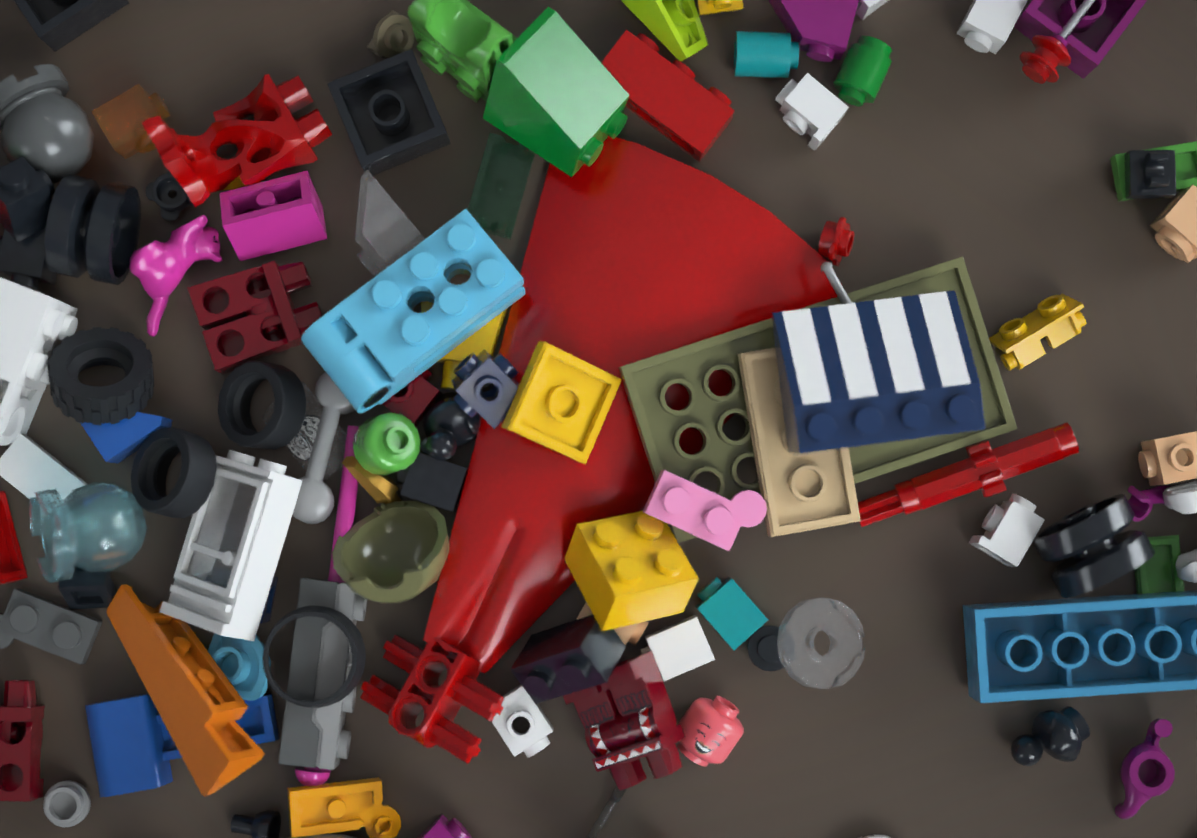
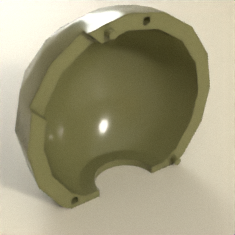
M420 501L381 503L380 506L374 508L375 512L357 522L343 538L341 536L338 537L332 552L333 567L347 586L364 599L378 603H400L415 598L438 580L450 551L445 517L434 506Z

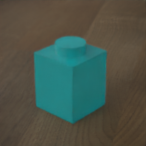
M718 577L714 578L697 594L702 601L695 608L733 650L739 647L768 621L765 615L730 577L723 582Z

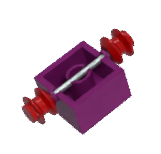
M1031 0L1014 25V28L1029 38L1035 47L1033 53L1023 51L1019 57L1023 63L1022 71L1027 77L1039 84H1044L1045 81L1057 82L1059 75L1055 68L1058 65L1068 67L1084 79L1100 64L1147 0Z

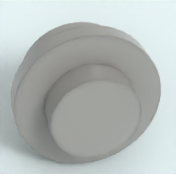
M65 780L54 784L46 792L43 800V809L46 817L50 822L59 827H72L79 824L86 818L91 807V799L87 789L82 784L72 780Z

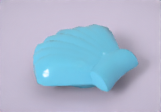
M214 633L208 652L243 700L255 701L262 697L267 691L268 680L263 668L265 645L260 641V638L256 635L254 641ZM269 657V667H270V666H271V659H270V657Z

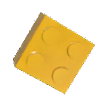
M643 511L577 524L564 558L601 631L683 613L699 579L668 524Z

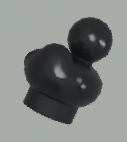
M456 392L440 395L435 400L434 405L429 408L424 418L423 427L427 437L421 441L420 448L424 453L429 454L430 457L438 461L450 459L456 453L457 446H462L476 439L482 419L479 413L472 418L455 402L453 398L458 394Z
M1070 706L1065 707L1059 712L1054 710L1043 711L1033 720L1032 735H1020L1012 742L1011 755L1022 766L1037 764L1042 758L1043 751L1058 761L1072 762L1080 754L1082 742L1090 736L1089 726L1083 716Z

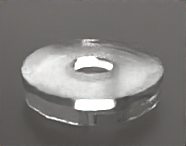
M819 597L801 601L787 612L779 626L777 648L780 662L789 676L803 686L815 689L842 686L856 675L864 660L865 649H862V637H865L863 625L855 612L839 600ZM821 630L830 639V648L824 656L819 655L814 647V638Z

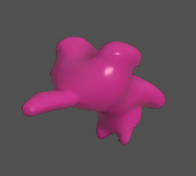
M204 214L174 229L167 242L154 240L135 250L130 258L131 273L140 279L144 290L153 299L146 318L149 336L155 337L157 335L169 296L178 286L194 262L213 260L218 263L222 261L219 253V232L213 227H205L208 219Z

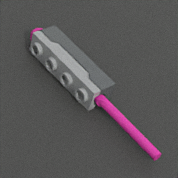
M348 425L344 459L346 456L355 457L353 439L359 428L358 426ZM344 465L342 467L332 552L338 537L341 536L343 538L354 524L359 482ZM331 552L328 580L309 577L300 579L297 609L315 605L330 607L343 613L356 626L357 621H364L367 600L354 593L335 571ZM315 616L300 617L295 621L287 694L300 701L309 702L325 699L337 692L349 676L352 666L350 643L343 631L331 621ZM357 687L341 701L321 708L303 707L286 700L278 764L303 766L295 767L296 778L302 785L318 786L324 784L330 776V770H334L340 765L341 758H348L351 731L344 730L346 712L353 713Z

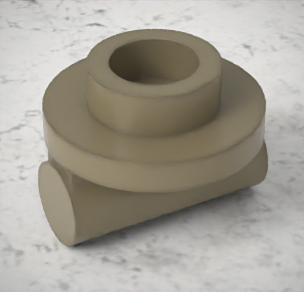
M390 10L388 15L384 16L376 25L374 36L367 49L379 57L384 56L386 58L410 50L415 37L410 20Z

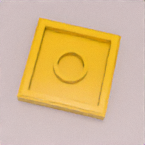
M538 341L502 427L579 463L586 464L622 379L546 342Z

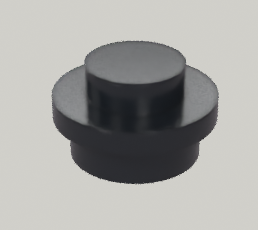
M772 625L763 626L751 635L747 646L748 655L753 664L764 671H777L784 668L790 662L793 655V642L789 634L783 629Z

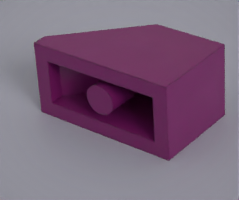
M768 0L786 31L791 34L792 41L799 42V50L807 51L806 55L809 58L821 62H832L833 58L841 60L848 45L859 0Z

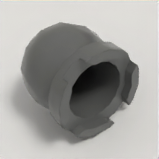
M53 64L34 66L38 73L37 75L30 76L19 82L14 74L0 81V140L9 163L23 156L36 171L42 169L49 176L52 183H57L69 174H79L89 161L92 154L94 133L88 115L75 101L65 98L69 90V84L60 68Z

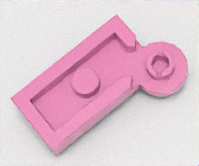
M661 470L643 512L717 547L730 551L740 527H753L761 523L766 515L767 508L763 497L755 491H739L729 500L666 470Z

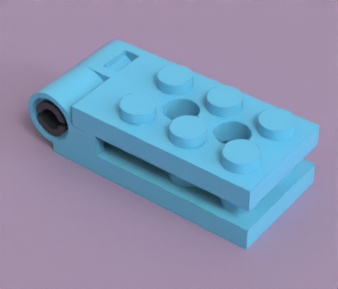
M464 209L315 321L304 332L301 341L358 413H363L377 404L381 405L523 297L526 294L525 288L522 286L524 278L469 211ZM458 274L470 276L467 282L460 285L449 282ZM428 301L433 303V306L427 312H413L414 307L420 302Z

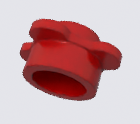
M840 217L838 223L828 220L820 236L818 253L821 256L828 257L829 260H833L832 264L834 266L840 264L842 256H849L854 242V231L850 230V224L846 223L845 217Z

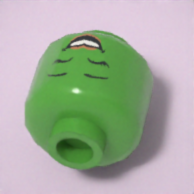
M388 412L372 417L359 426L353 439V451L356 460L362 468L372 474L387 475L404 470L415 461L420 452L421 440L418 429L410 419L402 414Z

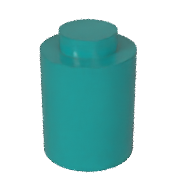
M736 31L733 58L734 77L788 78L790 69H798L799 42H791V34L789 32Z

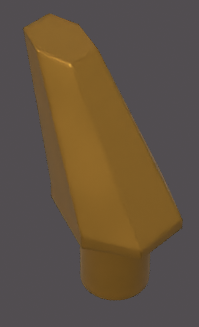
M346 456L342 461L346 469L377 504L402 501L396 493L399 488L391 477L370 473L362 468L354 456Z

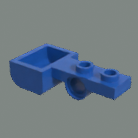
M148 693L85 705L100 797L159 788L173 782L170 760L182 758ZM272 694L263 695L255 701L244 700L248 708L241 719L235 721L256 744H262L280 739Z

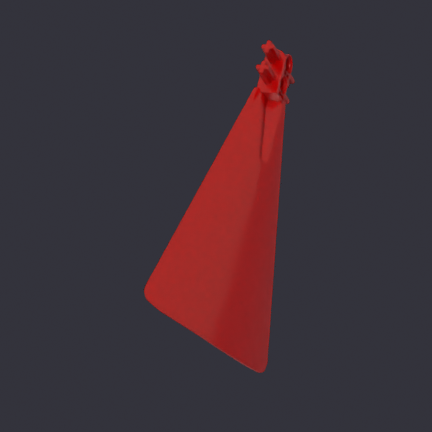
M608 136L603 142V149L591 166L583 164L573 177H570L551 163L549 164L520 275L524 278L522 286L525 288L526 294L511 306L499 353L519 372L514 377L519 384L538 341L546 342L622 379L618 367L772 318L771 313L798 310L838 296L824 271L821 272L820 270L821 265L828 261L769 210L710 174L641 144L617 137L612 139ZM715 370L709 377L708 386L713 394L725 396L731 389L732 380L727 372ZM622 380L586 464L579 463L503 428L504 420L494 429L482 417L449 539L450 551L440 573L423 641L427 642L424 649H421L399 635H395L391 642L387 640L383 646V649L386 650L383 658L409 673L403 687L399 690L376 675H372L369 682L364 681L360 687L363 690L360 698L388 715L389 724L399 734L413 739L426 748H432L437 745L465 763H469L473 756L477 757L481 750L478 746L482 739L457 725L453 720L462 705L488 721H492L496 714L500 715L504 707L501 704L505 698L479 683L476 679L480 672L486 674L575 581L564 558L577 524L635 513L644 509L654 488L655 481ZM680 384L670 385L665 392L666 404L673 410H682L689 401V394L686 388ZM735 413L729 414L724 419L722 427ZM689 427L680 434L679 445L685 453L692 455L701 449L703 438L697 429ZM447 669L446 680L439 686V676L443 670ZM424 709L423 721L416 727L417 715Z

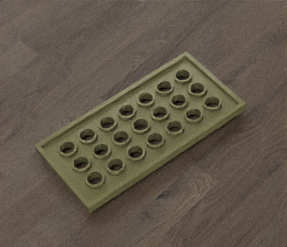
M963 256L847 293L851 302L855 303L955 290L980 380L986 429L849 447L854 484L1017 429ZM838 297L801 309L839 305L842 303ZM772 318L618 367L655 483L661 470H666L692 483L699 473L707 471L716 478L717 488L715 493L726 499L731 500L736 493L743 490L755 491L761 495L758 478L750 484H745L738 478L736 472L737 465L743 458L751 457L755 460L737 354L775 348ZM715 370H723L731 377L732 386L725 396H717L709 389L708 380ZM672 384L684 386L689 394L688 404L679 411L671 409L665 401V392ZM732 413L740 415L746 424L745 433L737 440H731L726 437L722 429L724 419ZM689 427L697 429L703 438L701 449L692 455L685 453L679 445L680 434ZM669 524L678 543L696 538V536Z

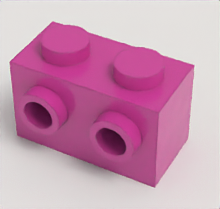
M308 171L219 193L222 226L240 261L327 239L323 206Z

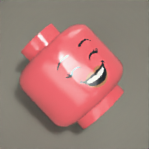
M716 696L714 700L703 697L697 698L677 724L681 725L685 738L681 739L678 743V749L688 759L700 766L706 767L709 763L721 764L726 760L744 733L743 726L736 717L739 709L721 696Z

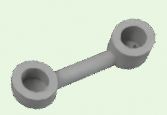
M326 372L319 377L315 386V394L317 400L323 406V411L306 475L299 478V480L303 481L292 514L296 519L306 524L323 522L332 513L334 495L331 488L323 482L339 417L340 415L355 411V408Z

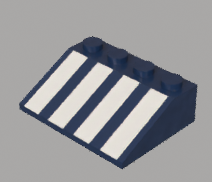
M955 290L771 313L788 452L802 454L986 429L980 380Z

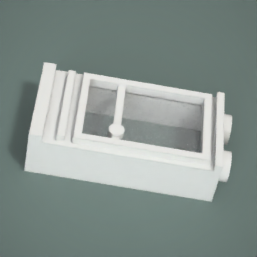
M229 450L227 458L215 455L217 471L214 486L207 501L192 515L173 577L175 578L174 584H171L169 590L171 591L168 602H162L160 613L221 636L254 641L303 480L286 476L287 466L260 459L258 467H255L253 465L256 457Z

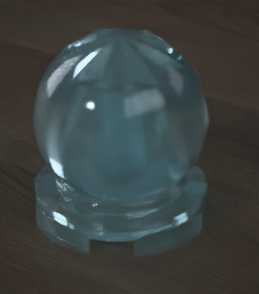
M89 483L73 489L64 499L61 498L56 489L35 492L36 497L30 498L29 517L32 537L41 535L45 556L37 558V562L43 577L48 583L71 579L75 566L86 572L113 571L127 564L143 546L148 529L143 508L139 506L136 497L132 493L115 483Z

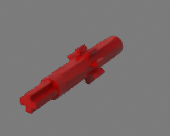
M1065 422L991 449L988 440L968 446L965 449L969 458L895 484V489L858 502L860 526L864 527L902 512L908 515L981 489L983 496L986 498L1007 491L1003 480L1079 453V446L1070 424Z

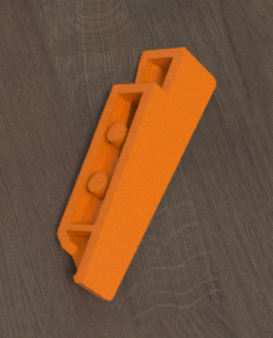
M127 584L121 585L107 608V616L198 789L203 796L211 795L259 762L264 756L262 749L235 721L241 719L248 705L187 622L160 613L163 601L153 608L141 602L131 586Z

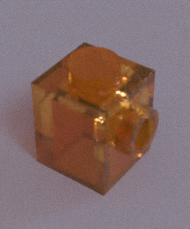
M140 84L135 85L91 111L113 149L125 159L138 152L145 154L156 149L141 122L155 116H160L165 121L167 117L171 116L159 94L155 92L150 95Z

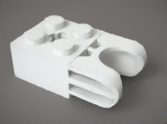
M1 277L0 446H10L20 434H27L43 392L47 384L50 385L47 365L48 358H51V351L55 346L61 344L62 339L75 334L78 325V319L75 315L78 309Z

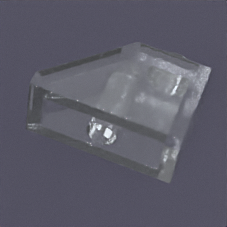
M369 170L361 175L355 240L363 250L356 256L374 276L379 271L385 270L425 238Z

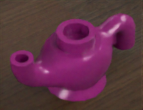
M1157 718L1150 722L1144 742L1132 747L1123 759L1120 773L1125 799L1123 803H1119L1115 807V814L1120 819L1127 820L1135 816L1144 803L1154 796L1165 793L1174 782L1175 770L1173 763L1159 745L1161 737H1168L1173 730L1172 724L1166 719Z

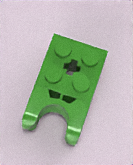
M415 0L409 7L408 16L418 43L416 48L423 54L420 60L436 74L442 76L446 71L459 82L456 84V87L472 101L478 102L482 98L487 102L496 60L517 37L467 0Z

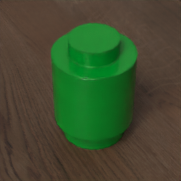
M866 35L859 36L857 43L850 45L833 85L839 91L838 97L848 104L859 107L863 106L864 102H874L892 63L889 58L892 52L891 47L877 38Z

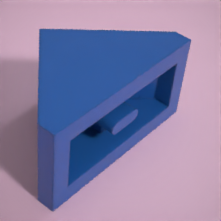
M136 412V416L120 420V423L92 425V423L84 422L80 424L105 462L118 464L138 451L150 434L161 428H171L173 419Z

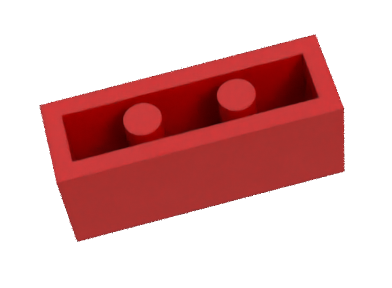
M626 29L601 62L629 94L626 108L700 162L732 121L735 110L730 107V99L720 90L714 87H710L707 90L694 80L696 75L684 63L678 60H674L671 63L658 53L660 48L649 37L642 33L635 36Z

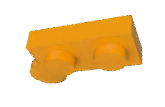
M379 777L325 783L318 786L287 788L290 834L292 838L359 830L361 827L365 828L370 838H395L401 829L400 815L393 807L382 805V780Z

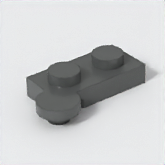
M13 589L4 614L0 613V649L7 648L16 639L80 665L86 664L103 621L76 610H70L66 606L22 589Z

